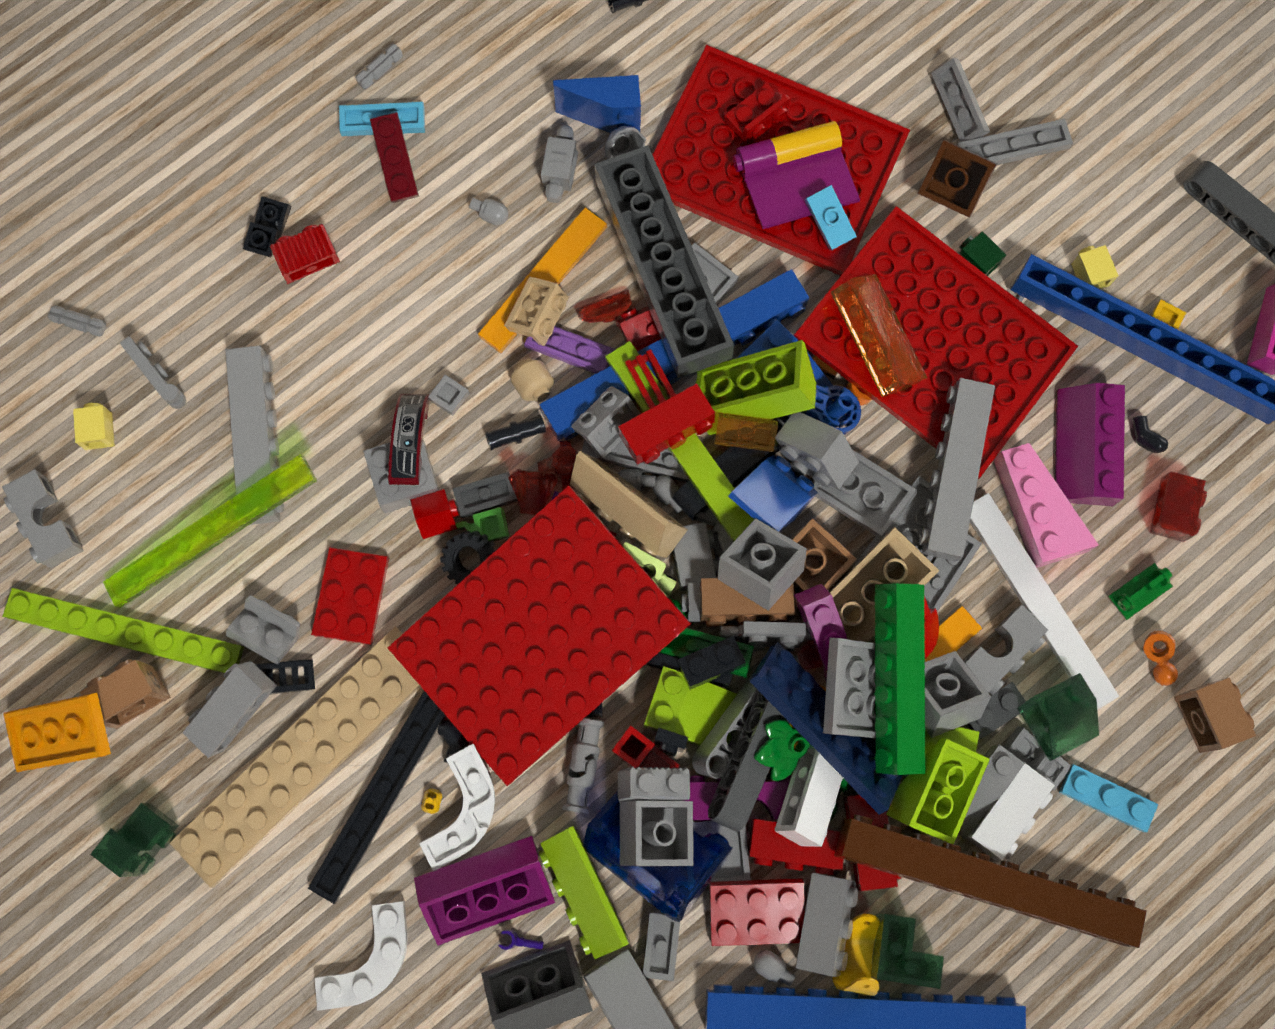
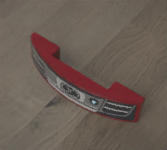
M400 394L398 398L390 441L389 485H419L425 419L428 418L430 403L428 399L429 394Z

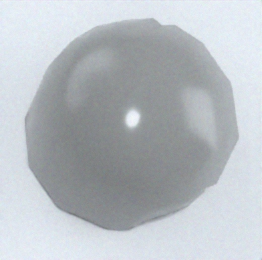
M621 126L612 131L606 141V157L610 159L644 147L646 139L636 128Z

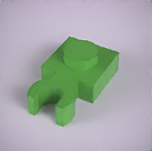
M501 507L473 514L474 523L472 524L465 521L456 523L457 530L466 528L470 532L479 531L480 535L486 534L488 536L487 540L489 542L510 537L505 512Z

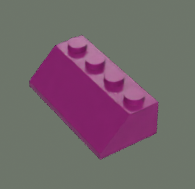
M1091 383L1057 390L1055 481L1070 503L1113 507L1124 499L1125 385Z
M533 836L414 878L418 905L437 946L555 903Z

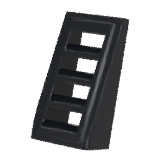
M313 659L279 662L278 665L275 663L255 664L262 672L266 671V676L273 682V670L279 671L280 686H276L270 695L315 690ZM299 667L304 669L305 684H299ZM291 668L292 685H287L285 669Z

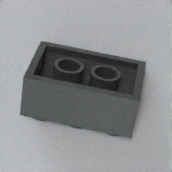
M570 940L481 973L491 1020L495 1029H547L593 1011Z

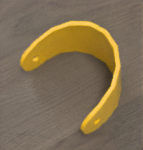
M861 914L852 920V934L850 939H846L844 950L848 954L846 969L844 972L841 971L840 977H832L836 989L875 996L879 990V982L871 978L874 942L880 920L877 916L871 914Z

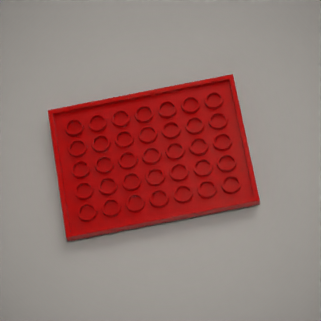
M706 45L653 153V158L674 205L841 276L855 255L910 129ZM767 82L781 98L785 95L790 98L789 112L779 123L774 121L769 125L766 132L756 140L753 138L745 144L724 121V115ZM836 121L842 137L841 152L860 198V201L857 203L843 206L857 237L833 250H829L812 215L762 229L741 171L737 172L734 167L733 155L736 154L737 148Z
M897 206L794 334L798 341L803 340L806 349L935 449H937L939 442H943L945 431H941V423L944 414L949 412L950 403H946V397L950 385L954 386L960 378L995 385L978 479L981 478L1078 348L1077 344Z
M568 485L387 648L471 745H475L479 755L504 784L508 786L684 631L691 622Z

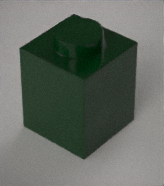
M983 231L975 238L970 235L959 246L961 249L960 255L987 276L998 268L1006 257V254Z

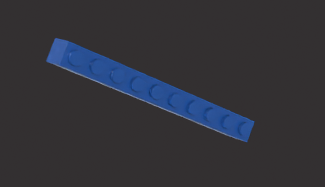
M1032 254L1022 267L1010 289L1011 291L1266 424L1275 421L1274 379Z
M791 269L718 309L734 346L739 343L746 345L756 338V334L767 330L777 320L781 323L783 319L789 316L793 319L801 315L806 310L809 296ZM661 339L638 351L642 356L646 354V351L652 350L671 385L681 379V377L677 378ZM649 361L645 362V363L647 364V366L649 367V369H650V370L652 371V373L654 374V376H655V377L657 378V380L659 381V379H658L656 373L654 372V370H653L651 364L649 363ZM611 367L539 404L541 413L557 441L563 438L570 440L578 435L573 430L572 424L609 387H615L628 395L632 401L634 400Z
M714 984L713 990L706 989L705 1029H1026V1006L1016 1003L1015 997L997 996L996 1002H984V996L965 995V1001L953 1000V995L933 994V999H921V993L902 992V998L890 997V992L878 991L875 996L871 995L869 997L858 996V993L839 990V995H827V989L808 988V994L795 993V988L776 987V992H764L763 986L746 985L745 991H732V985Z

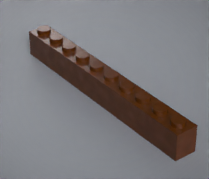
M854 815V819H843L834 854L835 857L1118 945L1133 948L1140 947L1147 911L1135 907L1136 902L1133 900L1117 897L1116 901L1106 898V892L1093 888H1088V891L1085 892L1077 889L1078 883L1065 879H1059L1058 883L1048 880L1049 874L1036 870H1030L1029 874L1019 871L1020 865L1007 861H1001L999 865L990 862L991 856L972 851L970 856L961 853V847L943 842L941 847L932 844V838L922 834L913 833V837L902 834V828L884 824L883 828L872 825L873 819Z

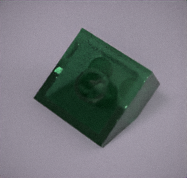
M1081 673L1033 696L1018 707L1049 761L1099 736L1097 699Z

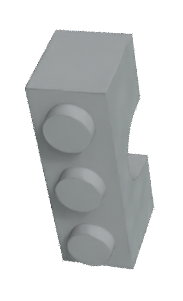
M34 469L2 486L6 494L4 502L12 513H16L19 522L16 523L17 528L24 538L29 539L32 545L29 548L30 554L38 564L42 563L53 568L83 552L72 527L67 523L59 520L49 526H43L42 514L44 510L58 501L46 476Z
M1023 605L1015 608L994 629L1005 641L1006 649L1002 657L991 656L982 647H979L964 660V663L991 695H994L1005 684L1002 678L1009 671L1014 674L1025 663L1022 657L1029 650L1034 653L1045 642L1042 636L1048 629Z

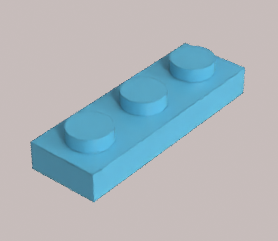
M424 103L340 105L341 136L374 135L370 119L396 112L399 114L403 134L425 133Z
M1071 765L1072 767L1067 772L1059 793L1143 833L1148 832L1158 807L1157 803L1079 766Z

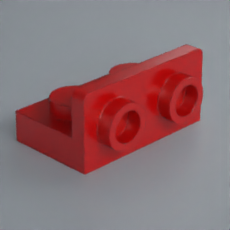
M766 82L724 115V121L746 144L753 138L755 140L760 138L766 132L767 127L774 121L779 123L787 116L790 98L787 95L781 98Z
M648 306L638 311L636 308L628 309L620 313L621 318L615 321L623 334L625 342L630 341L637 352L661 339Z

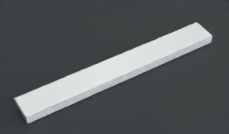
M988 493L974 501L970 518L971 525L1022 605L1048 629L1043 638L1089 710L1095 712L1118 698L1119 695L990 494Z

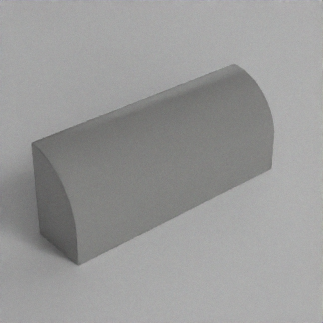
M628 949L583 976L613 1029H675Z

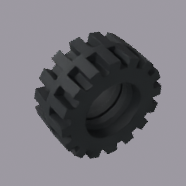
M465 531L447 541V545L442 549L444 556L440 558L441 563L445 565L442 567L443 572L447 571L449 573L447 576L449 580H456L455 584L458 585L472 572L463 567L460 562L459 553L463 547L469 546L475 549L479 554L480 564L496 551L493 548L494 542H489L486 534L480 535L479 531Z

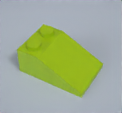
M663 666L644 728L656 732L658 728H662L689 737L687 742L700 746L737 694L709 682L690 690L682 672ZM731 732L728 733L726 738L727 745L732 738Z
M942 737L925 756V774H910L898 786L886 815L914 829L954 844L990 759Z

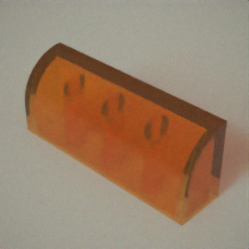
M876 274L851 278L831 291L833 299L882 397L902 391L927 378Z

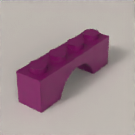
M822 584L795 594L794 599L802 620L806 623V627L819 653L824 668L823 675L827 683L830 638H848L832 594Z
M792 775L778 782H766V779L757 800L767 809L772 820H778ZM690 776V798L684 801H693V821L710 820L708 818V808L721 778L717 779V782H705V776Z

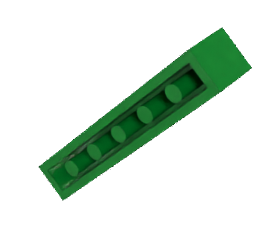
M875 584L876 773L892 775L925 774L924 585Z

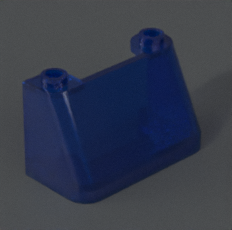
M618 790L588 823L583 842L585 849L594 859L667 917L676 922L682 921L733 849L727 839L719 833H707L702 837L693 830V866H620V801L618 800Z

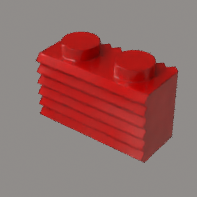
M323 224L318 226L309 225L302 230V233L292 237H280L276 240L275 244L270 246L287 284L340 262Z

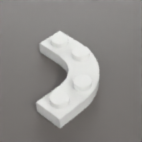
M474 744L446 758L461 787L463 807L457 820L449 827L419 843L433 871L461 857L475 847L486 833L493 816L495 805L493 782Z
M405 901L372 905L375 936L372 954L368 961L358 970L315 978L317 1011L364 1003L384 991L393 981L403 965L407 951L408 933Z

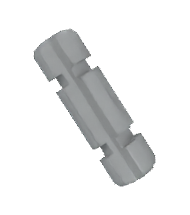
M391 44L385 49V54L381 53L366 66V71L362 70L356 75V81L363 89L369 88L374 83L373 79H379L393 66L392 62L396 63L403 57L402 51L397 45Z
M56 305L52 306L48 313V318L54 323L65 324L67 327L86 333L90 332V334L98 337L102 336L106 329V324L103 320L91 319L90 316L71 310H64V308Z

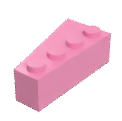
M1030 443L1000 452L993 461L1027 553L1037 568L1087 553L1099 546Z

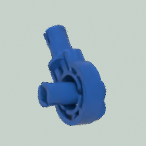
M816 384L815 408L806 410L803 414L830 425L846 435L859 423L861 406L857 397L845 387L832 385L824 388Z

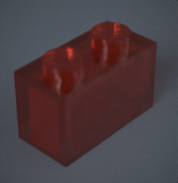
M1172 471L1163 476L1160 480L1150 533L1185 542L1197 535L1201 527V519L1198 518L1200 508L1203 507L1207 498V491L1204 490L1206 480Z

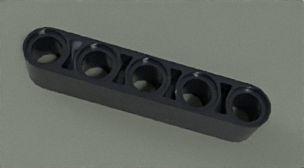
M784 416L760 422L715 459V462L734 488L743 482L764 460L781 450L775 437L787 422ZM690 480L672 498L692 521L698 518L696 517L698 513H705L710 509Z

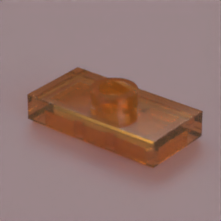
M719 413L715 444L774 452L778 421Z

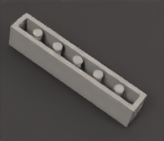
M261 345L225 349L238 520L245 526L279 522L280 512H284V502L282 495H278V484L282 482L280 467L276 466L275 456L279 455V443L273 434V427H277V416L275 410L271 409V400L275 399L274 385L272 382H269V372L273 371L272 359L270 354H266Z
M960 378L954 386L950 385L948 389L946 403H950L949 412L944 414L941 423V431H945L943 442L938 443L935 459L939 460L938 469L933 471L930 480V487L934 488L932 499L927 500L924 515L928 516L926 528H922L919 537V545H923L921 553L924 555L951 561H958L964 556L995 385Z

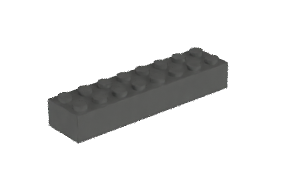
M647 145L595 163V181L677 378L732 359L733 341L649 146Z

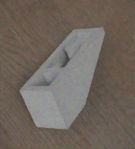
M1000 744L991 746L984 755L990 760L958 833L962 838H966L1009 787L1025 764Z

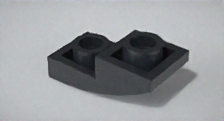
M261 197L255 222H250L243 250L271 258L273 253L270 246L275 244L276 240L282 236L292 206Z

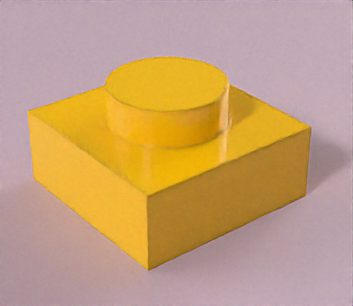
M1160 299L1150 316L1178 330L1187 312Z

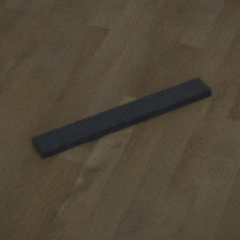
M425 691L416 703L308 887L309 890L333 904H336L437 732L439 724L446 716Z

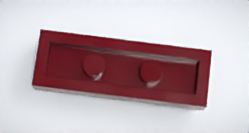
M396 112L370 119L390 201L396 203L419 197L399 114Z

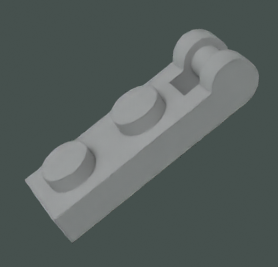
M130 336L120 342L160 396L171 407L175 409L182 408L186 403L185 395L175 385L166 382L165 379L169 375L159 363L153 365L148 359L152 356V353L144 343L140 341L136 344Z

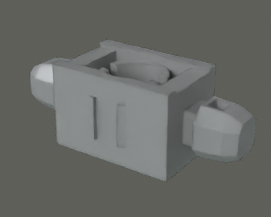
M560 126L556 137H548L541 179L544 188H546L547 201L558 203L562 199L564 190L571 191L578 151L576 149V140H573V129L570 126Z

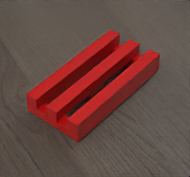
M650 349L646 351V354L642 356L640 354L632 361H625V367L648 409L653 408L655 404L635 367L639 366L659 403L664 402L665 398L645 363L647 361L651 364L668 397L671 398L676 395Z

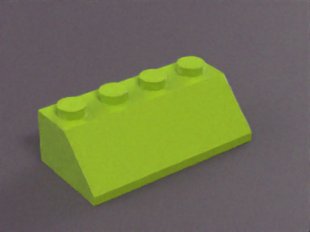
M803 340L725 361L697 371L696 383L715 411V423L707 431L709 435L815 408L816 381Z
M575 826L541 842L540 844L543 849L538 851L545 868L552 867L556 878L551 881L558 896L565 895L570 907L566 908L565 911L572 926L578 924L583 933V936L579 937V941L585 954L589 955L592 953L594 959H597L628 945L629 939Z

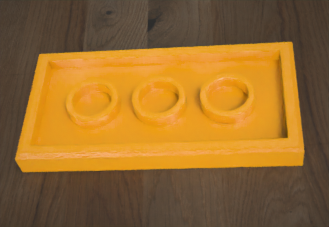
M97 692L3 713L16 772L111 754Z

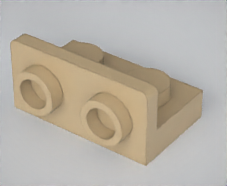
M529 276L504 326L510 332L532 337L538 345L545 346L553 333L561 313L566 307L568 296L557 283Z

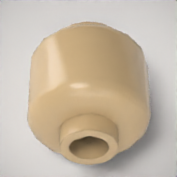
M527 358L517 363L513 368L511 382L524 401L541 402L549 397L550 390L554 385V379L541 360Z

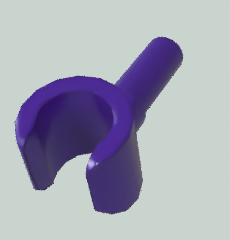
M512 930L501 932V934H509L512 938L509 946L498 944L501 949L509 950L516 946L543 949L544 942L518 937V934Z

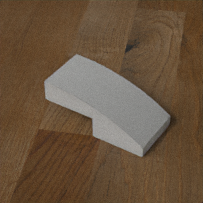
M1017 726L1003 746L1055 786L1052 789L1054 791L1072 767L1052 748L1044 746L1023 727Z

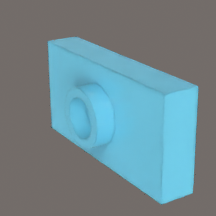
M832 185L804 199L829 250H833L857 237Z

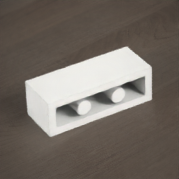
M811 744L807 753L798 759L797 766L793 771L775 832L800 846L822 847L843 777Z
M1025 763L1009 787L967 835L966 839L994 860L1002 861L1004 857L1009 859L1018 847V844L1015 842L1021 833L1026 834L1034 825L1036 820L1033 816L1039 808L1044 809L1051 801L1053 795L1050 792L1055 785Z

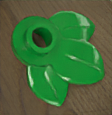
M774 720L765 724V731L769 740L759 748L754 755V759L764 766L772 767L771 779L773 781H780L793 773L798 759L807 753L810 743L786 721Z

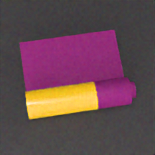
M836 121L736 149V154L733 155L734 167L737 172L741 171L762 229L811 216L812 214L804 199L832 185L842 207L860 201L841 152L842 137Z

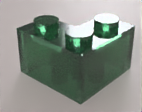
M140 803L122 828H110L90 855L118 877L145 875L156 862L154 857L159 850L167 848L175 838L176 834L174 831L179 825L151 803Z
M878 912L880 925L875 937L871 976L879 980L941 989L944 956L913 950L916 919Z

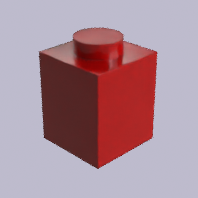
M445 489L410 499L414 517L423 539L457 529L454 517L459 516L454 499L448 500Z

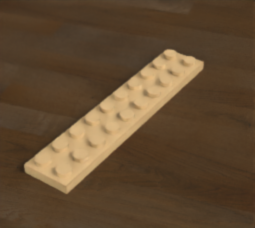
M396 626L170 842V845L210 888H214L420 688V685L387 648L403 634Z

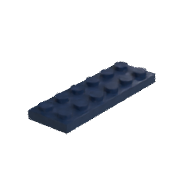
M778 642L767 651L751 677L750 682L879 815L889 809L903 775L876 773V741L874 739L823 733L826 691L815 681L810 673L801 667L790 652L785 650Z

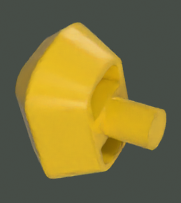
M427 789L421 804L422 810L430 814L437 813L440 808L442 793L437 789Z

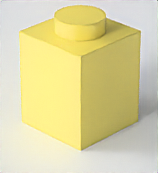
M1106 245L1098 248L1088 246L1080 250L1078 256L1071 264L1077 278L1098 289L1109 287L1119 276Z
M87 403L83 405V408L73 409L76 444L84 450L115 446L112 412L100 403Z

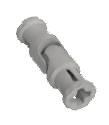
M584 718L578 723L577 743H574L572 748V759L567 777L569 789L567 801L563 805L562 810L589 814L590 809L587 808L590 789L594 787L596 763L600 751L597 745L600 728L604 726V722ZM579 772H583L585 774L582 777H580Z

